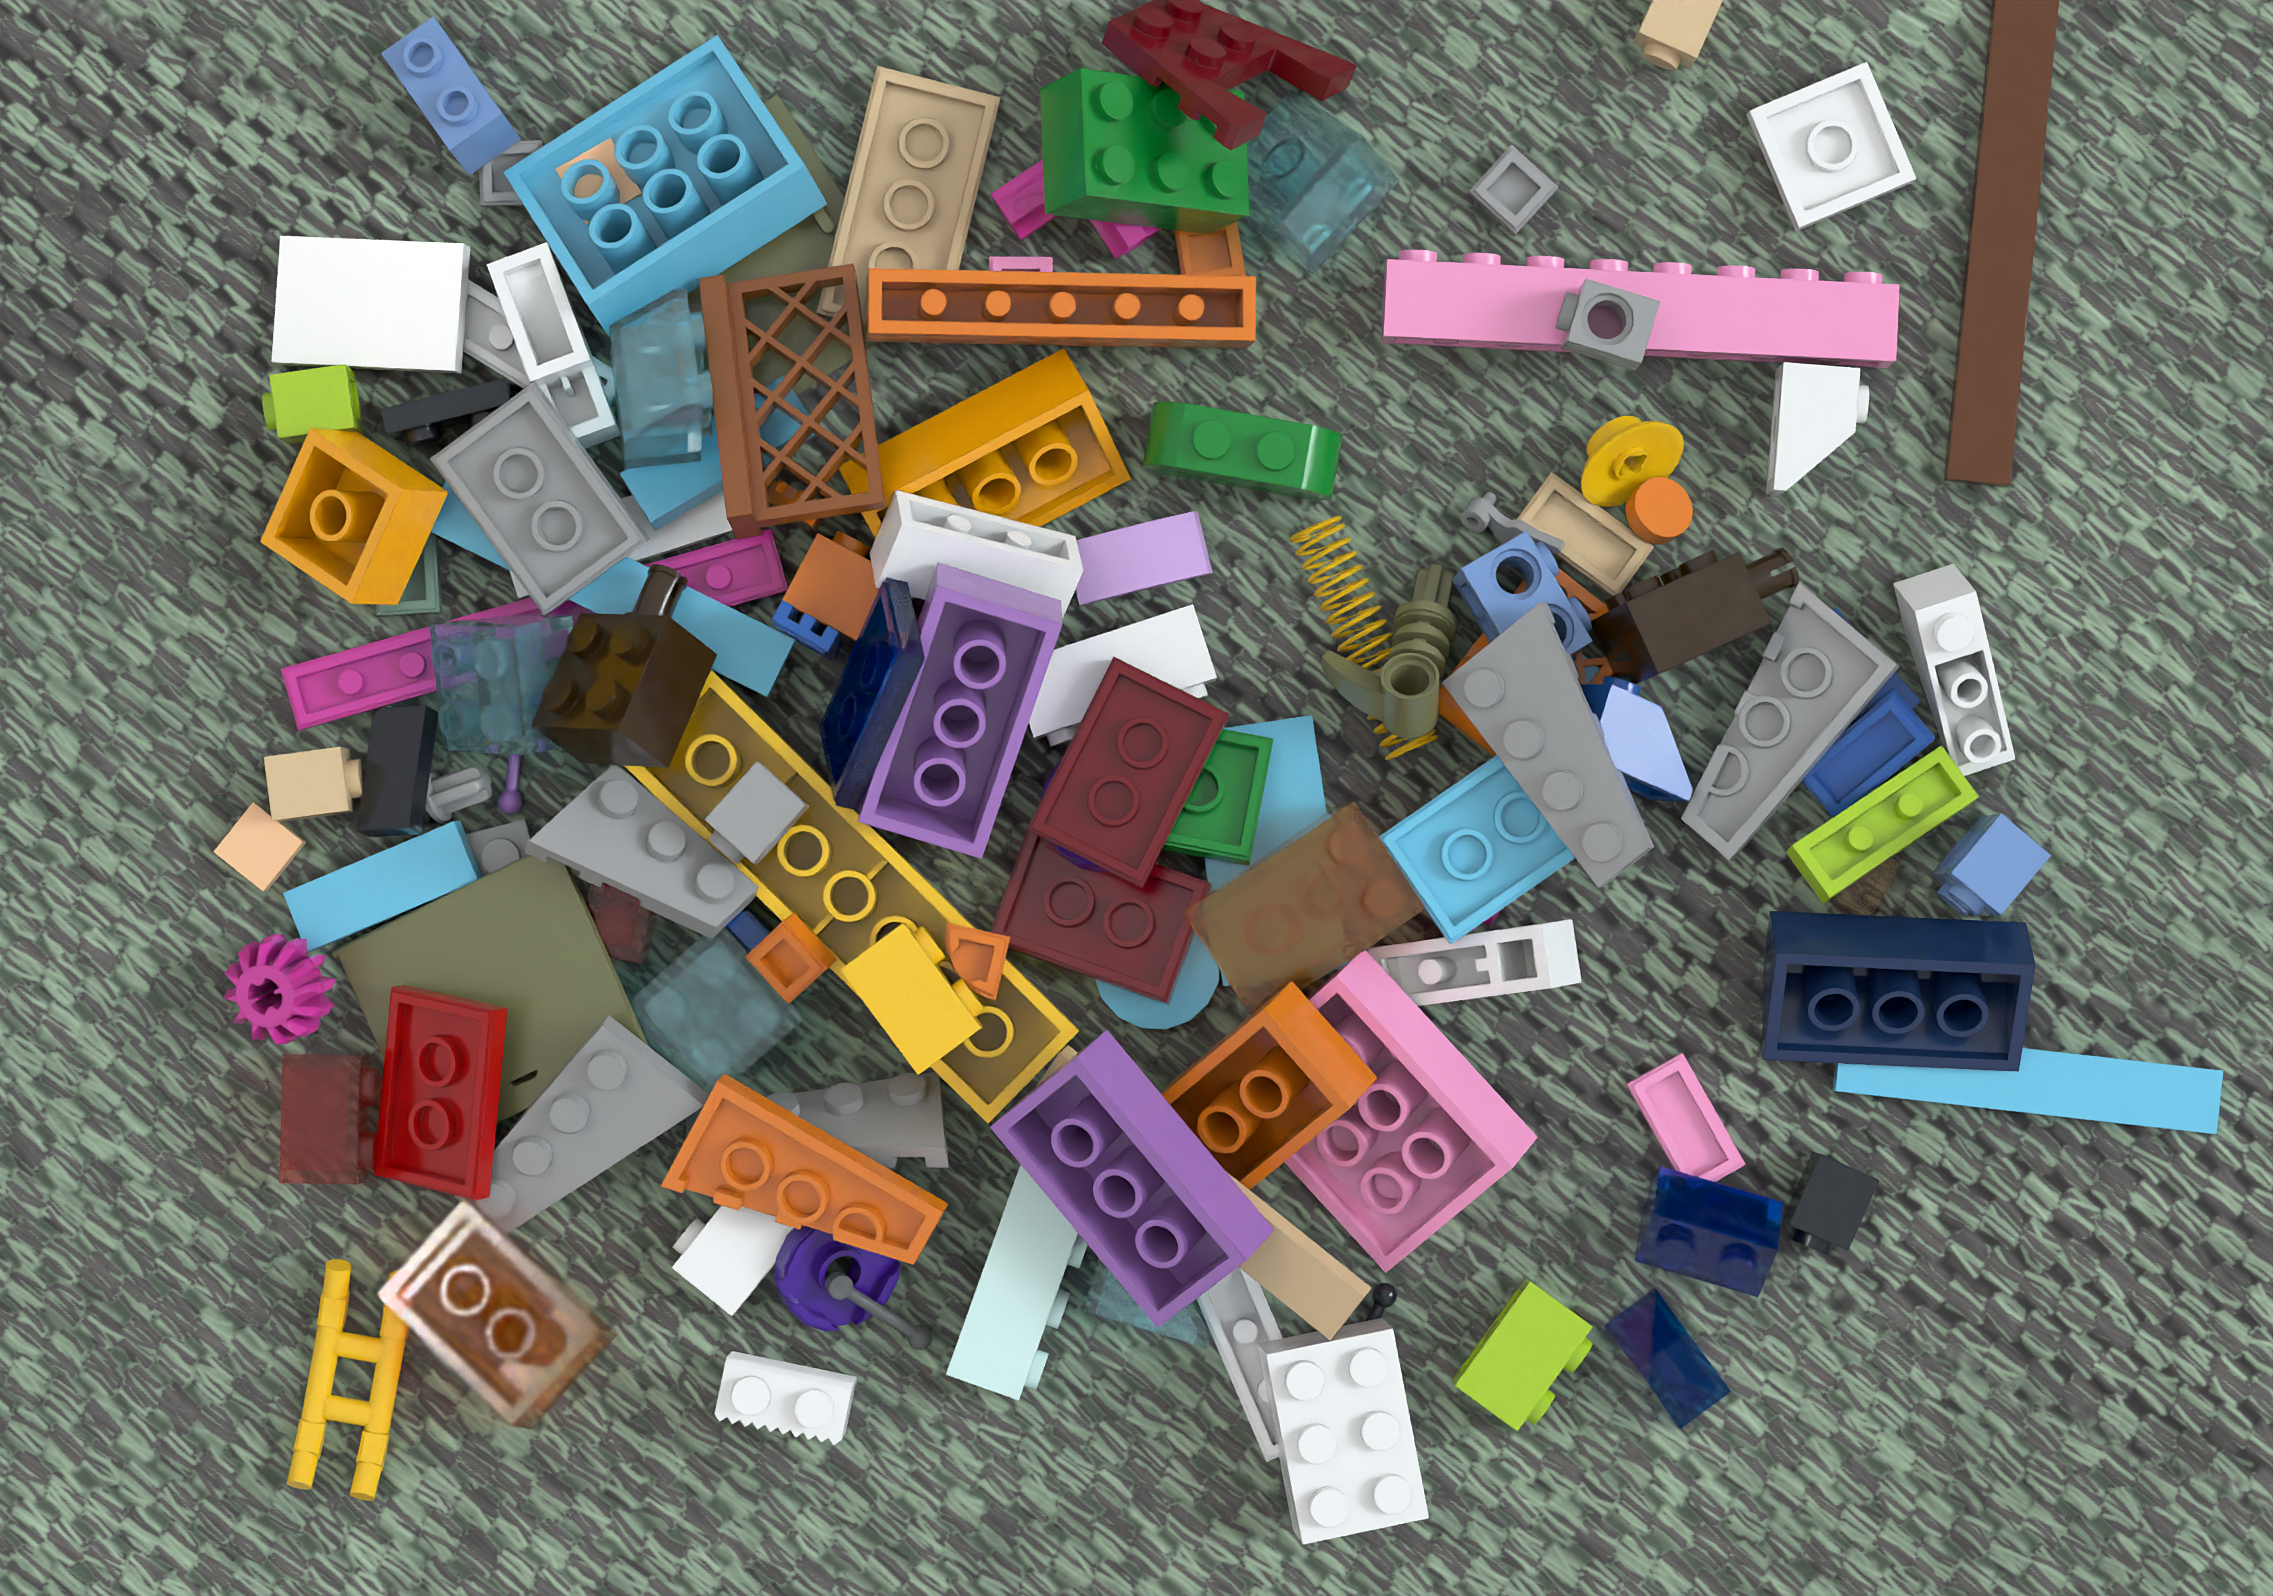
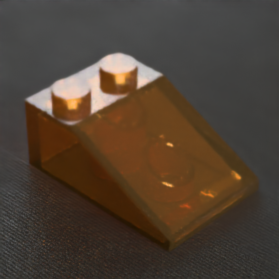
M1355 801L1335 806L1182 913L1249 1013L1253 1014L1289 982L1293 981L1300 990L1304 989L1380 941L1423 911L1425 906Z
M465 1199L461 1201L376 1294L512 1426L532 1429L618 1335L570 1288Z

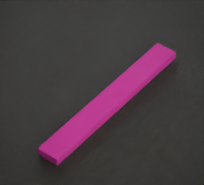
M772 529L762 531L761 536L733 539L645 564L647 567L653 564L664 565L680 572V576L687 578L688 587L730 608L787 592L789 588ZM530 597L282 668L281 672L297 729L299 731L561 657L567 645L568 635L576 625L580 613H597L568 599L544 616Z

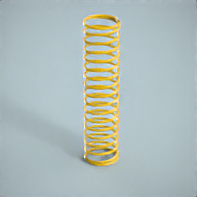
M1335 516L1292 535L1289 542H1302L1319 535L1298 548L1295 553L1296 556L1314 554L1318 550L1327 548L1306 560L1302 564L1301 569H1315L1325 563L1332 562L1312 574L1308 578L1307 583L1315 584L1326 581L1330 577L1340 575L1315 590L1313 596H1328L1338 590L1347 588L1323 602L1319 610L1328 611L1352 602L1330 615L1326 619L1325 624L1340 623L1348 618L1360 615L1332 632L1331 637L1341 638L1351 635L1355 631L1365 629L1340 644L1337 651L1345 652L1356 649L1360 645L1371 643L1346 658L1358 664L1368 658L1379 656L1362 665V667L1367 669L1389 657L1392 647L1366 658H1354L1392 638L1393 633L1389 632L1371 638L1369 641L1361 644L1347 645L1385 625L1388 620L1381 619L1356 630L1342 631L1381 610L1382 606L1376 605L1349 617L1334 618L1375 596V592L1371 591L1344 603L1329 604L1369 582V579L1363 578L1349 583L1345 587L1322 592L1331 585L1361 570L1364 565L1358 564L1344 569L1337 574L1316 578L1338 564L1357 555V551L1353 550L1339 555L1327 562L1311 564L1327 553L1350 542L1351 538L1346 537L1319 549L1303 551L1345 527L1346 524L1344 523L1332 526L1342 519V516ZM1324 529L1320 533L1309 535L1310 533H1313L1317 530ZM1369 715L1367 717L1368 720H1376ZM1383 723L1374 728L1373 731L1375 734L1388 732L1384 728ZM1432 729L1426 735L1418 737L1394 750L1386 756L1385 760H1391L1403 755L1405 752L1436 740L1438 735L1431 736L1436 730ZM1392 734L1381 741L1379 747L1393 746L1410 738L1393 740L1398 736Z

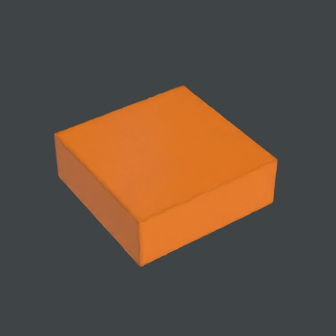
M1237 222L1210 234L1174 230L1181 275L1246 276Z
M794 912L745 956L787 1004L792 1002L837 961Z

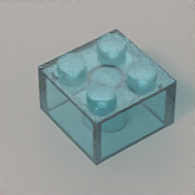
M727 926L712 939L702 936L629 1000L638 1023L645 1033L679 1071L709 1094L717 1080L724 1073L735 1080L740 1079L809 1018L795 1000L787 1004L745 958L750 950Z

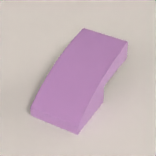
M1198 511L1149 521L1076 540L1084 570L1076 587L1079 605H1089L1141 590L1155 589L1213 573Z

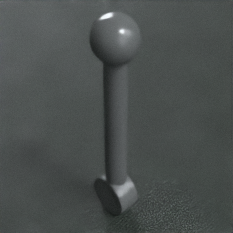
M837 1271L827 1277L825 1288L834 1299L843 1300L847 1298L907 1336L909 1345L914 1349L923 1350L931 1344L932 1333L928 1327L923 1325L913 1326L853 1287L852 1280L845 1273Z

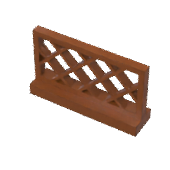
M854 263L727 283L724 275L699 278L726 517L736 539L761 536V527L885 509L884 486L857 274ZM838 285L844 286L845 303L829 323L804 306L817 289ZM798 292L794 298L787 294ZM772 296L785 305L786 308L765 333L747 320L744 300ZM797 314L822 331L801 357L777 341L778 337ZM847 320L850 337L840 331ZM749 335L758 340L751 351ZM832 339L851 351L853 362L837 382L812 365ZM769 349L794 365L773 392L755 380L753 376V368ZM804 373L829 390L809 416H806L784 400ZM854 380L856 381L857 396L847 390ZM756 394L766 400L759 409H757ZM840 398L860 413V422L844 442L819 425ZM776 408L801 425L781 451H778L761 439L760 434L761 426ZM811 433L837 450L816 477L791 460ZM862 439L865 456L855 450ZM763 453L773 459L766 470L764 468ZM849 458L867 471L869 492L842 496L826 484L843 462ZM783 468L808 484V487L795 503L769 507L767 488ZM819 493L826 497L824 499L814 500Z

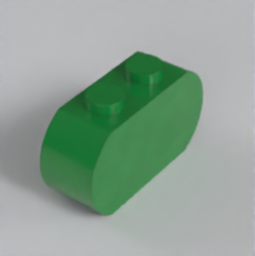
M1160 401L1153 403L1143 467L1157 473L1302 499L1331 500L1343 435L1309 424L1188 403Z

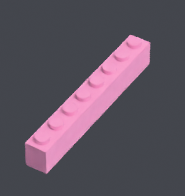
M1428 250L1399 251V260L1387 259L1384 267L1381 343L1575 353L1562 349L1566 332L1555 327L1566 292L1578 294L1584 280L1589 279L1660 301L1644 356L1772 363L1790 362L1888 368L1896 362L1900 285L1882 284L1883 275L1879 273L1848 272L1844 274V282L1819 281V271L1783 269L1780 273V279L1755 277V268L1729 265L1717 267V275L1691 274L1692 265L1675 262L1653 264V272L1628 271L1627 261L1614 259L1591 260L1590 269L1564 268L1565 259L1552 256L1527 257L1526 266L1500 265L1501 256L1490 253L1463 254L1462 263L1437 262V252ZM1598 307L1588 313V326L1597 337L1612 339L1620 334L1621 321L1613 310L1606 307Z

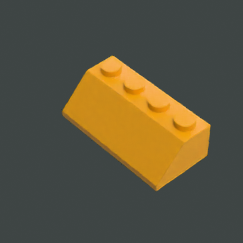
M1063 348L878 445L886 508L861 513L876 539L894 492L898 490L1041 527L1131 480L1089 389ZM851 460L839 467L851 494L869 492L866 470Z

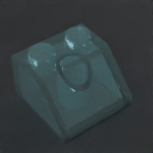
M1291 90L1265 118L1259 136L1246 142L1250 216L1245 219L1283 254L1314 274L1337 251L1338 247L1368 214L1380 204L1381 200L1399 182V179L1361 134Z

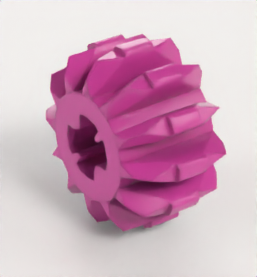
M272 934L263 938L262 942L254 941L244 946L241 952L238 953L239 961L231 964L229 969L224 972L235 986L228 989L222 999L236 1002L240 1009L232 1023L243 1024L250 1021L252 1025V1040H264L271 1036L276 1045L288 1044L297 1039V1036L306 1037L318 1030V1026L321 1025L319 1018L329 1014L331 1008L335 1006L324 992L332 989L337 980L322 976L319 970L327 955L316 954L309 958L307 956V939L296 938L288 942L284 934Z

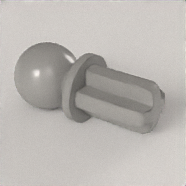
M471 765L443 776L433 772L430 773L423 828L429 823L431 817L438 823H444L452 818L453 812L487 801L492 796L490 785L492 780L489 773L484 772L480 765Z

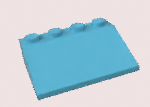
M718 35L503 172L587 306L612 342L698 288L699 278L717 276L827 205L805 164ZM611 138L615 144L614 153L616 160L625 174L633 183L638 185L642 194L625 204H621L620 191L615 180L605 165L597 160L585 159L574 163L565 171L562 179H560L555 169ZM588 174L603 177V183L594 195L587 198L575 197L574 188L581 177Z

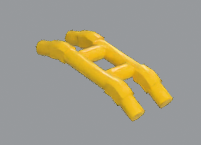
M332 1259L326 1262L314 1349L301 1419H299L293 1447L294 1453L286 1484L304 1490L312 1488L317 1463L320 1460L325 1439L326 1420L364 1426L349 1495L360 1500L372 1501L375 1499L388 1449L392 1414L405 1342L408 1338L411 1321L414 1275L404 1270H395L389 1274L380 1338L343 1332V1328H345L348 1311L351 1264L346 1260ZM338 1357L376 1363L369 1401L331 1395Z

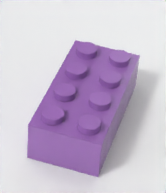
M939 562L937 563L860 793L858 822L982 859L1063 624L1061 600Z
M1105 1030L1027 1093L990 1127L1157 1328L1246 1262L1274 1231L1273 1227L1108 1030Z

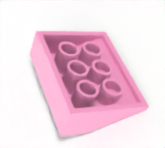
M1363 948L1311 994L1308 1000L1375 1074L1377 1079L1348 1111L1284 1163L1381 1269L1387 1273L1510 1171L1538 1137Z

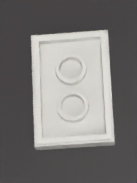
M280 236L271 362L277 365L328 367L346 364L352 369L462 374L470 246L464 243Z

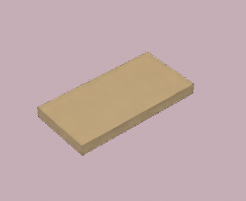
M877 66L828 267L854 263L863 327H866V277L869 268L959 270L1001 97ZM843 285L822 289L817 315L831 319L845 303Z

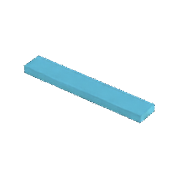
M445 481L442 488L448 491V495L431 532L511 571ZM625 557L569 598V600L597 614H625L632 612L648 576L649 567L629 557ZM688 586L683 590L671 617L717 654L711 670L768 698L797 642L796 639Z
M2022 1048L2019 1072L1835 1063L1832 1091L2217 1134L2223 1071Z

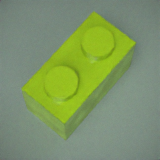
M1525 1277L1451 1381L1454 1386L1517 1432L1525 1420L1534 1426L1555 1398V1394L1549 1390V1387L1563 1368L1570 1374L1573 1373L1591 1349L1593 1342L1586 1338L1593 1326Z

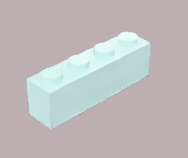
M1021 1164L946 1373L948 1376L1018 1401L1024 1386L1035 1390L1038 1386L1049 1353L1037 1349L1045 1325L1058 1329L1070 1295L1069 1292L1059 1289L1067 1265L1079 1269L1088 1245Z

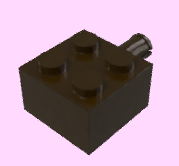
M1778 548L1773 553L1745 565L1740 552L1719 561L1715 551L1712 550L1660 575L1664 586H1662L1658 575H1655L1604 600L1609 612L1592 620L1591 624L1615 678L1637 685L1772 623L1762 603V599L1798 585L1799 574L1797 567L1776 576L1771 575V571L1794 561L1791 555L1784 548Z
M653 564L649 567L648 576L632 612L625 614L580 613L576 625L568 635L565 650L551 682L546 686L542 694V702L531 726L581 763L669 768L717 654L671 618L683 590L687 587L688 580L686 577L680 576V572L670 567Z

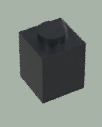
M1812 1151L1782 1218V1222L1796 1228L1791 1240L1825 1255L1828 1254L1832 1244L1848 1251L1879 1180Z

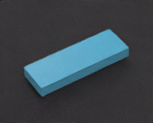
M784 376L765 387L773 392L784 379ZM791 389L784 400L806 416H809L796 393ZM756 394L757 409L766 401L758 394ZM776 408L760 428L761 439L778 451H781L801 425ZM715 417L620 473L625 485L654 531L723 491ZM811 433L810 436H809L806 440H808V439H810L811 437L815 436V434ZM763 453V460L765 466L766 464L773 461V459H771Z
M459 820L286 891L283 895L301 939H307V952H310L432 902L482 878L483 875L462 823Z

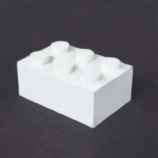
M1383 1318L1342 1326L1331 1340L1327 1339L1319 1331L1257 1343L1292 1527L1301 1543L1308 1544L1429 1518L1393 1328Z

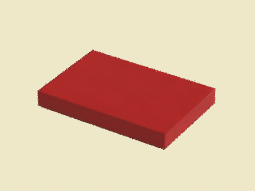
M407 985L391 987L374 1175L472 1200L490 1197L508 1008Z

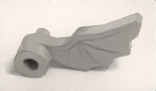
M1487 492L1483 498L1474 497L1460 516L1463 525L1472 532L1480 533L1489 526L1494 536L1502 544L1527 531L1534 544L1539 541L1543 542L1552 555L1559 553L1565 546L1563 540L1543 533L1522 520H1511L1501 514L1493 506L1497 498L1491 492Z

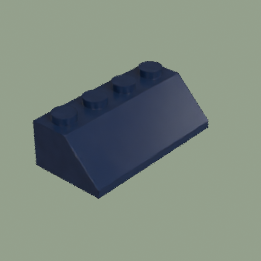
M1770 911L1763 965V1060L2019 1072L2035 971V960L2026 922Z

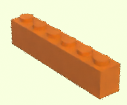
M869 268L866 277V342L1247 349L1256 341V276Z

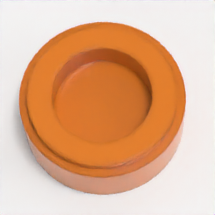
M1654 477L1643 482L1629 495L1625 512L1629 526L1638 537L1648 543L1666 544L1673 541L1689 527L1692 521L1693 507L1687 492L1677 482L1665 477Z

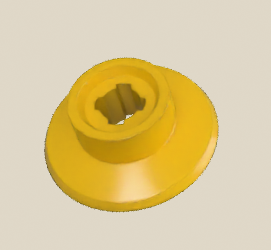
M1621 416L1605 423L1592 435L1587 445V455L1589 458L1584 465L1581 475L1583 496L1593 505L1616 507L1627 502L1629 495L1646 480L1654 477L1668 478L1678 465L1683 454L1684 440L1682 434L1677 428L1665 422H1642L1635 416Z

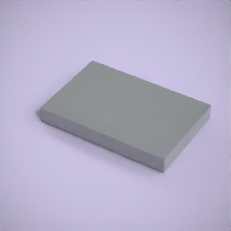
M531 383L430 458L544 616L650 540L537 383Z

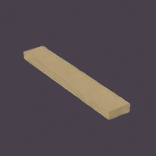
M1067 1045L1058 1054L1037 1085L1078 1052ZM1227 1172L1274 1229L1270 1236L1239 1268L1327 1339L1331 1340L1368 1294L1371 1287Z

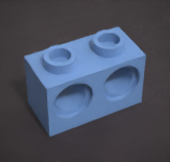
M434 16L381 53L449 151L469 176L521 140Z
M1527 531L1462 567L1452 579V582L1489 643L1540 602L1548 603L1556 622L1554 627L1565 652H1569L1571 658L1581 653L1593 642L1588 634V631L1592 629V624L1586 610L1576 597L1572 596L1567 599L1555 579V576L1559 575V569L1553 555L1543 542L1539 541L1534 544ZM1512 566L1518 569L1525 578V592L1510 594L1504 591L1496 580L1497 568Z
M2002 813L1980 816L1931 875L1942 884L1941 888L1936 892L1938 896L1962 916L1967 917L1969 913L1976 917L1978 915H2001L2051 855Z

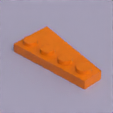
M725 1073L717 1080L660 1186L680 1193L687 1189L713 1197V1203L731 1209L739 1210L741 1207L765 1213L776 1217L775 1222L799 1230L802 1226H807L833 1234L835 1241L912 1265L919 1258L948 1206V1203Z

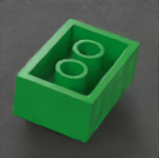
M1080 68L1040 88L1045 214L1200 234H1210L1250 216L1247 144L1244 143L1233 150L1222 146L1213 138L1217 126L1203 114H1201L1199 120H1191L1178 109L1181 96L1164 81L1161 80L1160 86L1152 87L1140 76ZM1228 90L1244 100V91Z

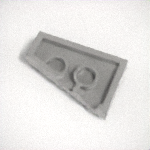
M611 765L538 831L528 841L525 849L526 854L546 862L550 857L580 871L578 878L601 888L604 882L639 898L641 907L711 939L754 900L759 888L619 765Z

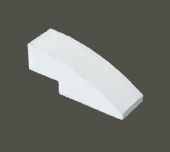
M548 243L540 244L487 264L529 382L539 385L584 449L621 436L620 428Z

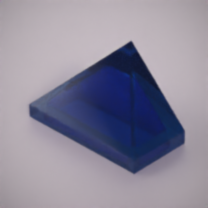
M1656 1288L1649 1291L1603 1325L1679 1429L1683 1428L1731 1392Z

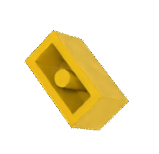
M902 923L840 969V971L917 1075H919L983 1028L975 1016L985 1010V1008L962 978L952 985L940 970L937 963L946 956L924 926L913 933L906 923Z

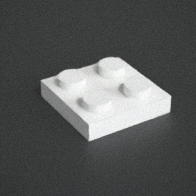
M1867 62L1759 106L1747 113L1750 125L1795 231L1911 184L1916 180L1914 171Z

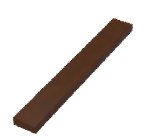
M1992 0L1943 481L2008 487L2011 483L2059 0Z

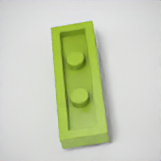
M1941 745L1793 844L1786 853L1824 904L1971 805L1979 796Z

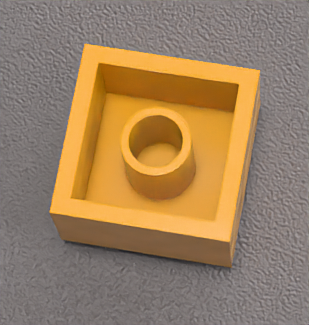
M310 428L260 542L350 604L398 605L448 495V491L357 431Z

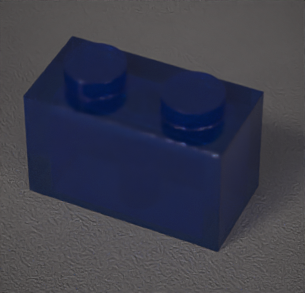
M1660 1166L1641 1214L1635 1261L1758 1298L1778 1252L1783 1202Z

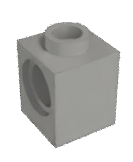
M1585 279L1580 286L1578 294L1566 292L1555 328L1566 332L1562 349L1635 371L1642 363L1660 301ZM1598 307H1606L1613 310L1621 321L1620 334L1612 339L1597 337L1588 326V313Z
M757 761L704 819L715 829L708 839L735 864H738L744 857L754 864H759L810 806L768 768Z

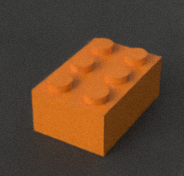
M1291 981L1169 1083L1160 1093L1222 1168L1250 1190L1348 1111L1375 1082L1377 1077Z

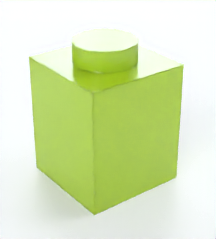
M346 364L269 375L271 392L263 393L262 395L263 412L268 430H277L278 439L288 445L303 443L310 428L357 431L360 434H364L356 374Z

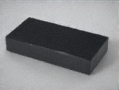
M426 705L374 709L357 832L368 837L422 834L438 711Z

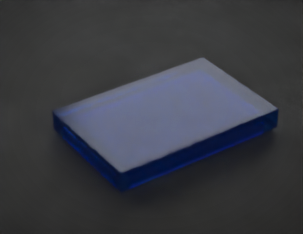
M886 577L885 581H882L819 725L833 801L839 807L853 810L858 809L925 660L908 582L888 577Z

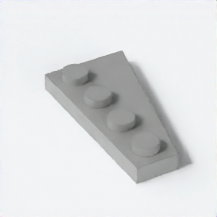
M1800 582L1789 601L1790 606L1777 632L1774 631L1762 655L1764 658L1748 690L1744 691L1734 711L1735 716L1721 744L1717 745L1681 817L1687 825L1730 861L1737 857L1900 667Z
M1540 602L1445 679L1442 684L1589 877L1600 888L1606 886L1654 848V845L1621 770H1617L1604 741L1606 736L1596 713H1592L1578 681L1580 676L1569 652H1565L1554 627L1556 622L1548 603Z
M608 1015L494 1146L490 1197L480 1200H472L456 1195L454 1197L505 1236L701 1109L710 1094Z
M936 1072L919 1075L916 1073H904L891 1079L858 1084L845 1082L833 1085L830 1088L798 1093L778 1092L766 1097L886 1168H895L898 1160L897 1157H924L926 1168H949L943 1095L940 1077ZM702 1108L686 1118V1138Z

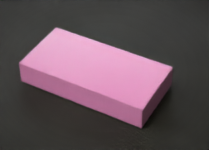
M1683 1053L1677 1054L1626 1083L1628 1090L1689 1196L1746 1165Z

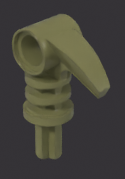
M1432 563L1429 568H1423L1418 571L1412 600L1402 604L1396 610L1393 621L1395 633L1392 640V649L1389 653L1388 661L1384 664L1382 670L1370 671L1330 650L1322 656V669L1337 691L1353 706L1365 714L1382 721L1384 727L1390 733L1402 738L1424 736L1436 726L1439 717V679L1445 673L1450 644L1454 641L1458 629L1457 618L1449 610L1454 586L1452 582L1454 575L1449 571L1443 570L1442 565Z

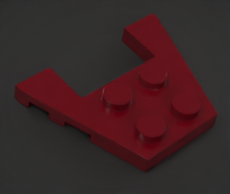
M1152 0L1110 20L1101 43L1152 87L1160 86L1162 80L1181 96L1178 109L1191 120H1199L1201 114L1217 126L1213 138L1229 150H1233L1259 136L1267 115L1266 112L1229 92L1228 90L1264 71H1269L1320 101H1324L1348 88L1357 66L1350 61L1203 4L1200 0Z

